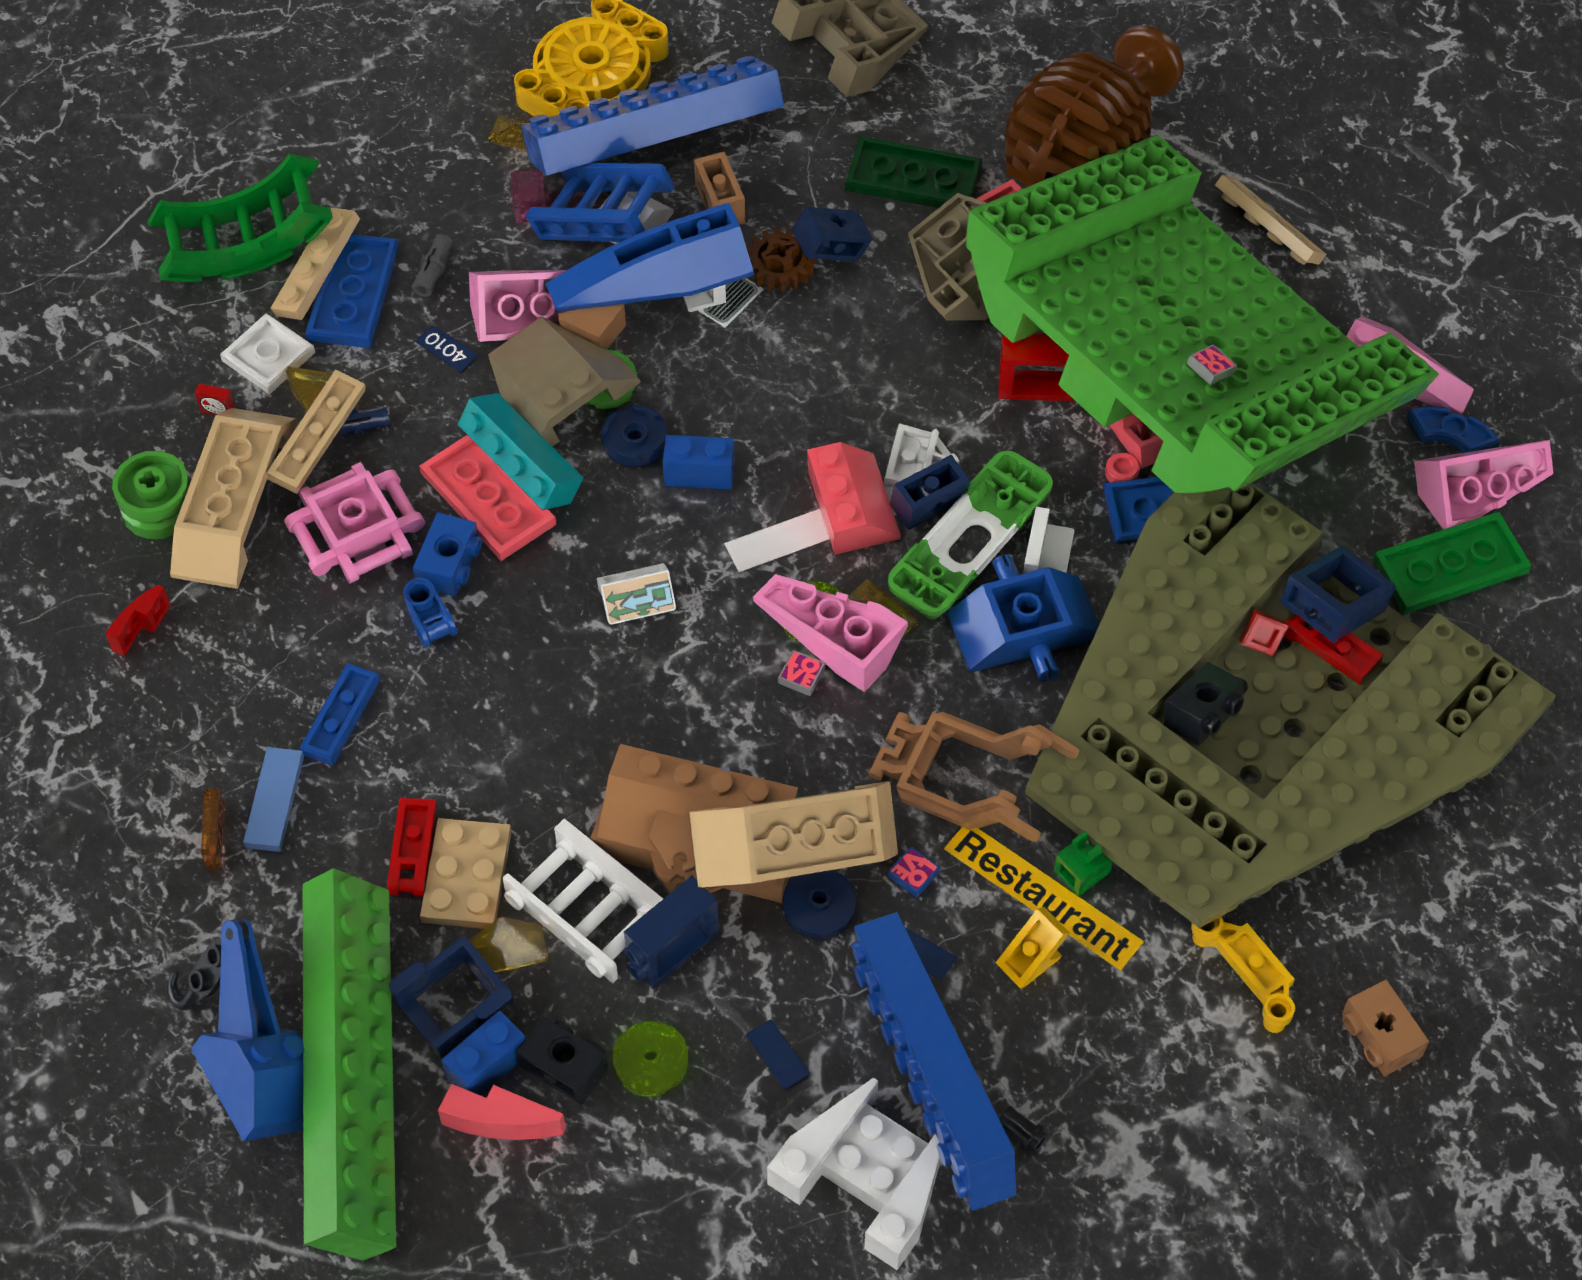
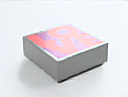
M1215 345L1208 346L1191 354L1187 361V365L1210 385L1233 375L1237 368V365Z
M793 650L778 677V684L811 696L825 670V662Z

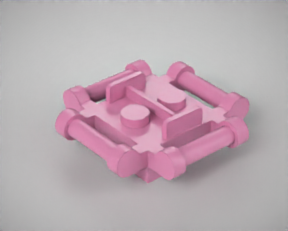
M359 462L351 466L350 471L312 488L306 486L299 490V496L305 507L289 514L285 518L284 523L289 532L294 533L310 560L309 567L315 576L324 575L332 566L339 564L350 584L359 580L360 575L399 557L405 559L413 555L404 534L420 531L425 526L426 521L421 513L416 512L400 486L401 479L395 470H387L372 477L369 470L366 471L362 463ZM381 490L389 492L403 517L397 519ZM315 521L330 550L324 553L320 552L306 527L308 523ZM392 539L395 545L386 548L385 542ZM354 557L356 562L352 563L350 558Z

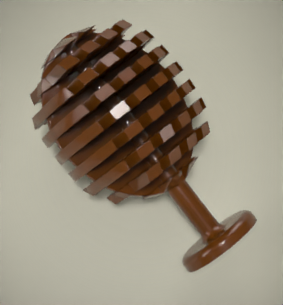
M1133 26L1127 29L1116 41L1113 52L1114 62L1111 63L1093 52H1075L1070 55L1074 58L1069 56L1062 58L1057 63H1052L1035 75L1022 89L1021 93L1018 94L1009 113L1005 131L1007 174L1028 187L1107 154L1118 153L1117 150L1127 149L1132 144L1149 138L1152 126L1151 97L1163 96L1171 92L1181 81L1184 71L1180 50L1167 34L1152 26Z

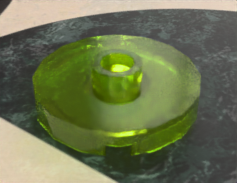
M644 1021L629 1027L619 1036L613 1048L612 1062L618 1079L628 1091L640 1096H659L682 1082L688 1070L689 1053L683 1036L674 1027L658 1021ZM648 1052H654L657 1054V1057L653 1060H647L644 1058V1055Z

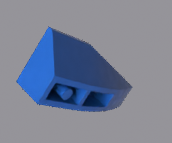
M728 202L636 234L578 263L547 282L546 286L555 309L559 312L692 296L753 276L754 271L740 225Z

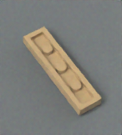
M1222 175L1215 186L1224 192L1221 197L1232 206L1237 207L1239 205L1246 211L1244 217L1257 226L1261 224L1269 230L1266 235L1272 241L1279 245L1284 243L1291 249L1289 254L1292 258L1303 265L1306 263L1319 265L1327 255L1237 178Z
M331 208L332 220L313 241L307 244L272 304L271 310L276 316L297 320L304 318L360 220L354 210Z
M335 369L266 472L267 480L297 494L364 394L365 384Z

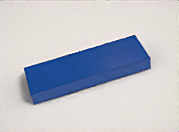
M350 663L346 664L299 748L300 751H303L304 756L330 766L335 764L380 682L378 673Z

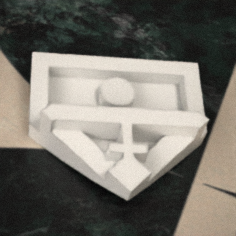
M899 423L883 483L886 486L893 487L895 483L949 455H952L958 464L960 460L954 453L951 454L938 437L939 431L937 429L929 432Z

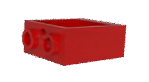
M1034 333L1015 343H1012L1002 334L998 399L1076 402L1058 385L1063 371L1015 370V365L1065 367L1069 354L1047 334Z

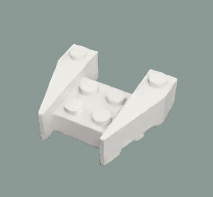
M872 1078L791 1135L768 1165L767 1183L798 1205L802 1203L821 1175L879 1212L865 1232L864 1249L898 1270L920 1238L924 1218L941 1163L937 1150V1144L940 1142L936 1134L929 1143L925 1142L871 1107L876 1101L878 1094V1080Z

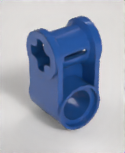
M415 578L407 582L403 591L406 609L423 647L426 649L430 647L431 642L449 634L452 637L458 635L453 618L447 607L443 605L434 585L425 578ZM418 598H427L425 601L415 602Z

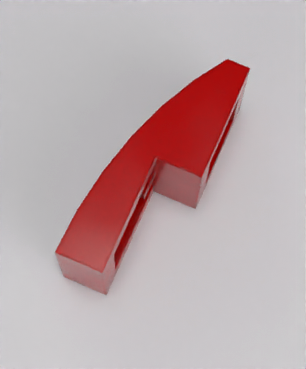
M157 585L140 595L114 620L105 633L112 652L125 656L141 629L153 633L156 631L171 606L163 586Z

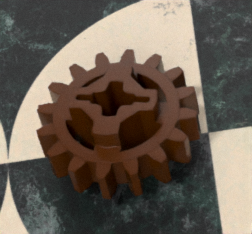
M775 228L773 235H770L767 231H762V239L753 237L752 246L746 247L754 271V275L748 278H756L757 287L767 284L769 292L774 287H779L781 293H785L786 286L797 290L798 281L806 284L808 282V275H813L815 259L805 257L796 238L792 236L791 229H788L785 234H781L779 228Z

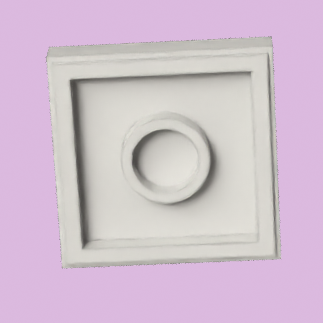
M266 313L226 348L220 356L225 364L268 394H271L315 353L314 345Z

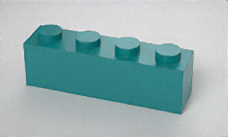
M498 393L469 398L457 425L542 510L571 504L583 477Z

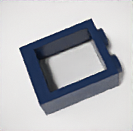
M1340 546L1290 575L1280 602L1334 643L1385 612L1396 585L1344 546ZM1333 576L1359 595L1360 598L1345 606L1321 588L1319 584Z
M691 876L624 931L626 946L624 951L628 961L626 967L631 975L639 982L644 980L653 989L719 934L717 899L704 887H698L697 880Z

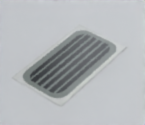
M747 278L726 284V303L698 311L726 328L764 290L762 287H757L754 282Z

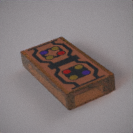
M209 788L204 791L201 855L209 871L222 870L225 804L219 788Z

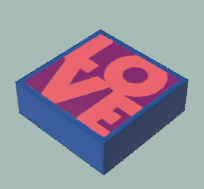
M911 846L888 871V877L917 898L940 873V866Z

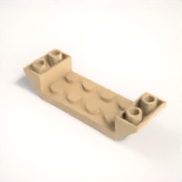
M230 408L215 416L174 526L171 578L238 589L248 562L243 545L268 478L266 472L272 465L278 448H283L293 434L297 424L296 418Z
M888 781L855 786V789L741 807H718L689 812L698 887L757 883L881 862L898 855L891 786Z

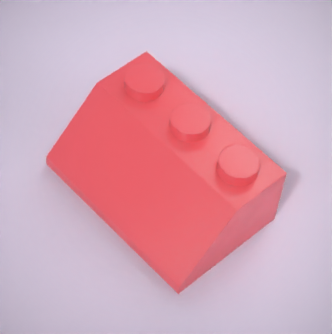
M842 442L807 450L808 473L834 555L901 539L874 453Z

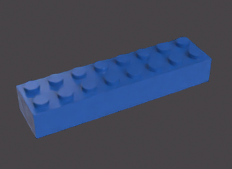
M746 56L737 59V64L727 67L724 64L714 65L707 69L708 72L699 75L696 73H686L680 75L678 81L671 83L666 81L654 82L649 85V89L638 92L635 89L626 90L619 93V97L615 99H595L589 102L590 106L580 109L576 106L561 109L559 115L552 117L547 115L535 116L529 119L530 123L521 125L529 162L547 176L784 107L777 69L754 56Z
M895 912L854 926L856 942L851 943V948L858 964L854 966L857 982L861 988L867 987L869 992L867 1000L873 1016L880 1015L883 1021L880 1026L884 1040L887 1045H894L897 1051L894 1053L899 1072L901 1075L907 1073L911 1081L908 1083L913 1102L915 1105L922 1104L925 1111L922 1113L925 1127L929 1135L936 1134L940 1142L937 1144V1150L945 1167L950 1165L954 1172L952 1182L958 1197H965L971 1210L974 1211L1016 1196L1015 1151L898 913Z

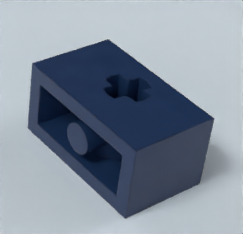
M806 207L791 229L805 257L813 259L858 261L873 240L862 217L855 210Z
M949 455L895 483L890 506L905 527L910 530L950 509L962 494L968 490L970 479L954 457Z

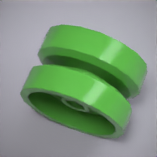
M145 451L131 456L119 466L113 476L112 490L126 527L135 535L146 539H165L173 536L174 526L187 494L190 480L184 464L172 454L163 451Z

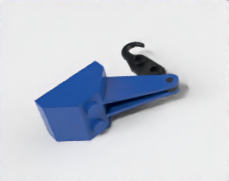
M247 919L226 921L221 928V938L214 939L209 944L188 977L189 989L184 997L180 995L177 988L179 972L177 970L172 971L167 985L170 1001L179 1010H190L199 1001L214 995L220 987L218 1032L202 1034L191 1050L243 1142L302 1131L303 1040L298 1031L281 1029L278 1026L257 952L251 923Z

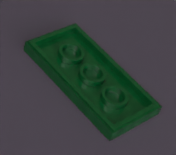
M859 136L845 182V191L939 208L957 193L974 198L983 159Z

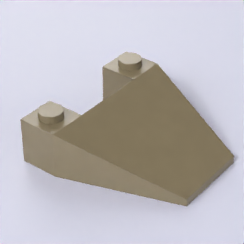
M779 0L771 22L789 41L814 36L835 57L828 79L846 97L870 91L928 28V25L902 0Z

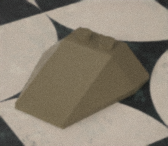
M960 193L954 195L908 232V236L927 299L946 321L986 320L989 316L981 295L971 252L966 248L969 210L982 206L986 202Z
M539 317L488 354L500 395L552 447L560 442L553 427L603 390L615 402L641 383L640 379L620 357L543 317Z

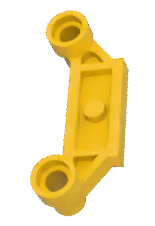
M1222 916L1200 928L1192 923L1191 930L1194 943L1203 948L1209 946L1216 948L1263 1004L1264 1027L1272 1033L1283 1031L1285 1026L1291 1022L1295 1012L1294 1002L1289 997V988L1293 986L1295 979L1248 923L1243 926L1223 922Z

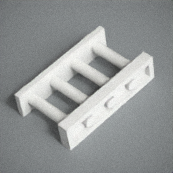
M564 818L554 828L557 849L521 884L507 873L503 877L504 896L512 907L517 910L523 908L582 957L587 968L598 978L604 976L614 983L618 979L616 962L613 960L626 947L624 931L663 900V898ZM567 859L570 861L575 859L582 865L584 871L547 906L533 892ZM593 881H602L609 887L610 893L575 928L559 916ZM620 903L630 904L637 910V916L602 951L586 938Z

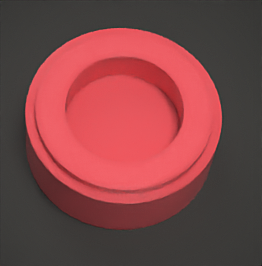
M1117 453L1108 459L1105 475L1110 483L1139 478L1140 463L1133 455Z

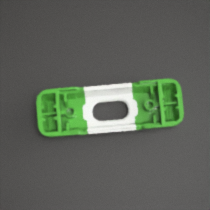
M1013 451L997 453L970 482L968 490L962 494L918 544L915 543L888 575L890 591L900 601L923 616L933 620L939 618L955 601L962 598L968 586L1012 536L1023 528L1026 520L1034 513L1036 507H1039L1048 497L1053 485L1050 474ZM974 525L986 528L991 534V539L971 562L959 563L950 557L949 549L966 529Z

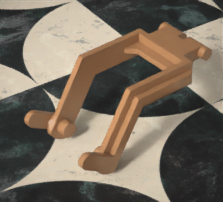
M898 712L885 739L887 743L896 747L894 750L885 746L881 747L868 773L871 778L881 781L885 775L898 780L896 787L902 803L966 829H978L1000 822L1024 838L1038 842L1041 833L1017 818L1020 809L1014 805L1017 798L1012 793L1000 790L998 796L963 806L926 791L922 782L942 741L950 737L1008 760L1027 754L1038 755L1039 750L1048 747L1055 749L1068 758L1076 759L1080 752L1077 747L1040 724L1026 726L1001 735L945 712H932L926 725L917 726L909 723L911 720L909 715Z

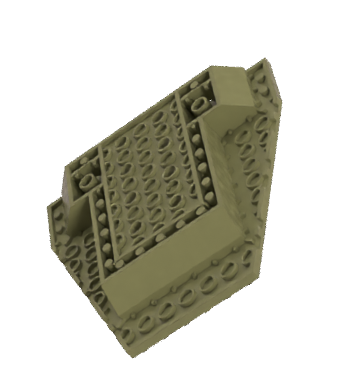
M1252 482L1236 491L1227 487L1198 493L1174 492L1147 519L1051 730L1054 734L1077 747L1080 752L1076 759H1071L1051 747L1043 749L1025 789L1027 796L1075 833L1080 835L1086 831L1088 833V841L1093 847L1099 845L1102 849V854L1198 928L1236 909L1238 904L1255 895L1260 896L1270 891L1272 886L1285 880L1287 882L1334 857L1343 848L1366 840L1375 831L1381 828L1384 830L1428 807L1437 798L1449 792L1454 793L1460 790L1469 781L1475 778L1480 779L1490 774L1550 707L1556 697L1550 690L1439 613L1421 629L1396 610L1387 606L1385 612L1352 631V634L1383 654L1382 662L1361 685L1297 641H1290L1283 637L1282 640L1288 643L1289 648L1285 650L1277 649L1273 657L1241 645L1239 639L1254 610L1283 621L1295 617V613L1283 605L1280 600L1289 576L1320 558L1317 556L1323 534L1318 528ZM1333 576L1319 584L1321 588L1345 606L1360 598L1359 595ZM1305 625L1310 631L1314 628L1311 625ZM1373 635L1383 636L1388 641V644L1376 645L1371 641L1370 637ZM1207 662H1210L1243 680V687L1246 693L1242 695L1244 697V704L1240 712L1236 716H1230L1222 724L1216 735L1209 736L1198 746L1163 725L1165 700ZM1339 680L1344 683L1346 689L1335 691L1329 687L1327 682ZM1290 725L1297 726L1302 730L1303 735L1292 737L1285 732L1284 728ZM1244 772H1252L1258 776L1259 782L1248 784L1241 779L1240 775Z

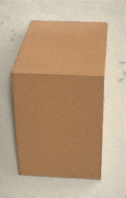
M624 304L583 308L558 313L559 325L562 328L603 349H608L626 326Z

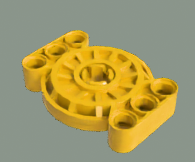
M592 0V17L572 19L554 27L538 43L533 55V69H524L515 75L514 85L518 106L533 116L547 115L552 117L559 115V111L567 107L576 106L580 109L590 106L589 102L595 99L607 98L611 100L618 98L619 93L626 90L635 89L638 92L645 90L651 77V62L662 61L669 54L668 29L666 25L623 0Z

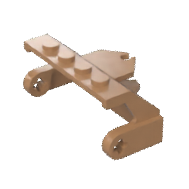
M620 744L609 773L604 802L590 840L618 862L652 870L667 893L670 894L689 877L693 876L697 880L689 812L793 799L798 797V787ZM791 877L750 884L704 888L710 893L724 888L783 903L785 888L789 884Z

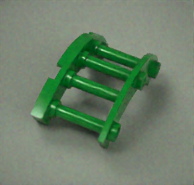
M288 154L284 161L266 178L245 190L222 198L199 202L160 200L147 221L148 226L166 229L170 251L158 269L160 280L194 283L202 282V277L221 275V279L226 280L248 275L289 258L294 254L293 249L304 241L308 244L313 241L333 218L331 208L312 203L307 179L318 167V159ZM296 190L299 205L287 218L283 199ZM271 207L276 227L256 238L251 216ZM238 220L243 243L220 249L215 226ZM202 228L207 251H184L179 229Z

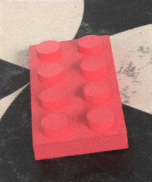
M468 435L419 465L423 477L462 519L476 522L478 536L482 538V541L500 561L556 525L555 516L548 509L542 510Z

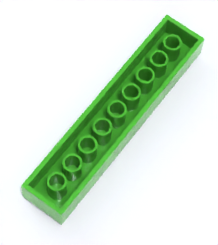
M333 868L303 883L304 1245L364 1261L396 1248L391 991L389 988L391 981L389 890Z

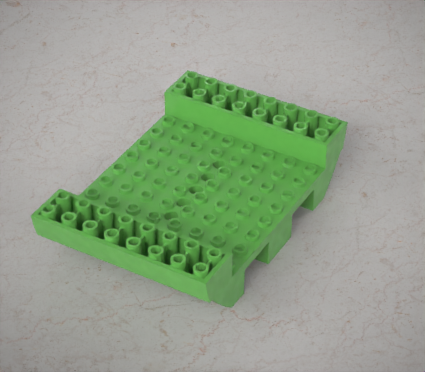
M1154 135L1132 144L1127 149L1122 148L1117 150V153L1107 154L969 210L966 248L971 252L976 277L990 322L1012 343H1015L1034 333L1045 332L1069 354L1058 385L1105 428L1134 414L1161 438L1163 444L1152 472L1175 493H1198L1227 487L1236 491L1417 398L1427 389L1439 373L1408 348L1399 338L1389 332L1358 347L1337 327L1318 313L1314 307L1297 295L1292 288L1283 283L1266 266L1262 265L1248 253L1244 247L1227 235L1222 228L1218 227L1197 207L1192 205L1190 202L1202 172L1171 147L1166 140L1159 135ZM1215 345L1237 365V368L1233 375L1210 385L1187 365V361L1191 354L1208 346Z

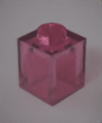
M540 170L511 173L515 223L528 222L525 215L531 207H546L544 175Z

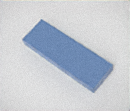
M267 747L243 841L245 848L281 852L304 760L303 751Z

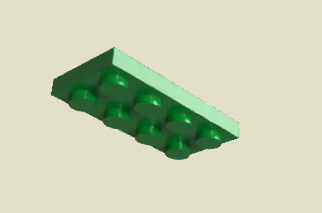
M1500 512L1377 551L1373 557V561L1380 574L1396 585L1392 595L1404 615L1528 574L1532 566Z

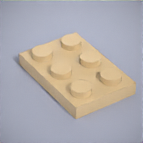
M438 818L420 914L421 923L495 930L512 832L510 824Z

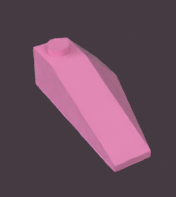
M567 270L469 272L470 307L478 341L509 340L539 317L556 322L559 320L558 313L573 311L557 312L546 286L547 282Z
M1363 316L1355 319L1346 337L1358 347L1391 332L1439 373L1427 389L1415 399L1434 407L1450 408V412L1463 414L1474 391L1471 386L1395 329Z
M1550 440L1414 461L1418 496L1442 529L1483 517L1491 510L1499 509L1507 504L1506 501L1520 492H1526L1553 474Z
M777 574L753 596V601L815 656L825 662L831 670L863 692L887 669L908 627L906 620L881 604L871 601L864 604L850 600L847 594L837 592L836 595L816 590L815 585Z

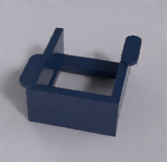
M465 936L461 937L426 965L422 962L413 963L389 983L390 991L397 1006L441 1060L452 1048L482 1026L499 1010L501 1011L509 1004L512 1005L514 1003L511 990L503 983ZM464 963L490 996L443 1033L416 999Z

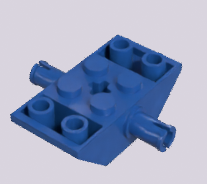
M1005 554L1007 563H1004L1001 555L992 562L999 580L981 585L947 612V617L968 671L972 673L1031 657L1039 681L1047 682L1046 673H1048L1051 681L1060 674L1059 667H1057L1051 651L1092 641L1099 627L1098 620L1079 577L1050 567L1020 575L1013 556Z

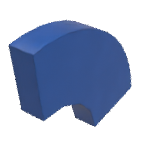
M1422 407L1409 410L1407 418L1422 443L1431 441L1449 443L1460 449L1463 453L1498 448L1500 445V440L1484 423L1472 416L1468 418L1450 412V408Z

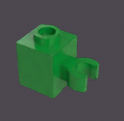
M1084 831L1075 837L1070 845L1056 854L1054 872L1079 897L1111 873L1113 861L1102 854V849L1099 845L1093 847L1089 843L1088 833Z

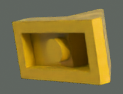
M1045 907L1038 908L995 963L1020 989L1025 988L1061 958L1062 955L1057 949L1070 932Z

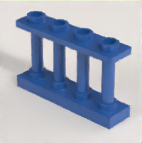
M588 163L561 171L567 183L552 206L531 207L525 217L539 239L621 242L646 231L638 217L654 192L671 193L675 185L662 164ZM577 190L586 191L576 208H566ZM602 191H612L601 209H591ZM627 192H638L627 210L617 209Z

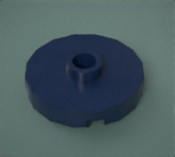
M639 405L627 406L625 410L619 412L618 409L612 412L604 421L601 429L603 450L609 458L621 465L632 467L647 465L657 460L664 452L665 438L668 435V429L663 417L655 410Z
M834 870L795 876L785 888L783 897V911L788 924L795 932L802 936L805 934L812 936V939L818 940L836 937L847 930L855 916L857 898L852 884L845 876ZM821 897L824 898L826 902L823 904H816L814 902V899Z

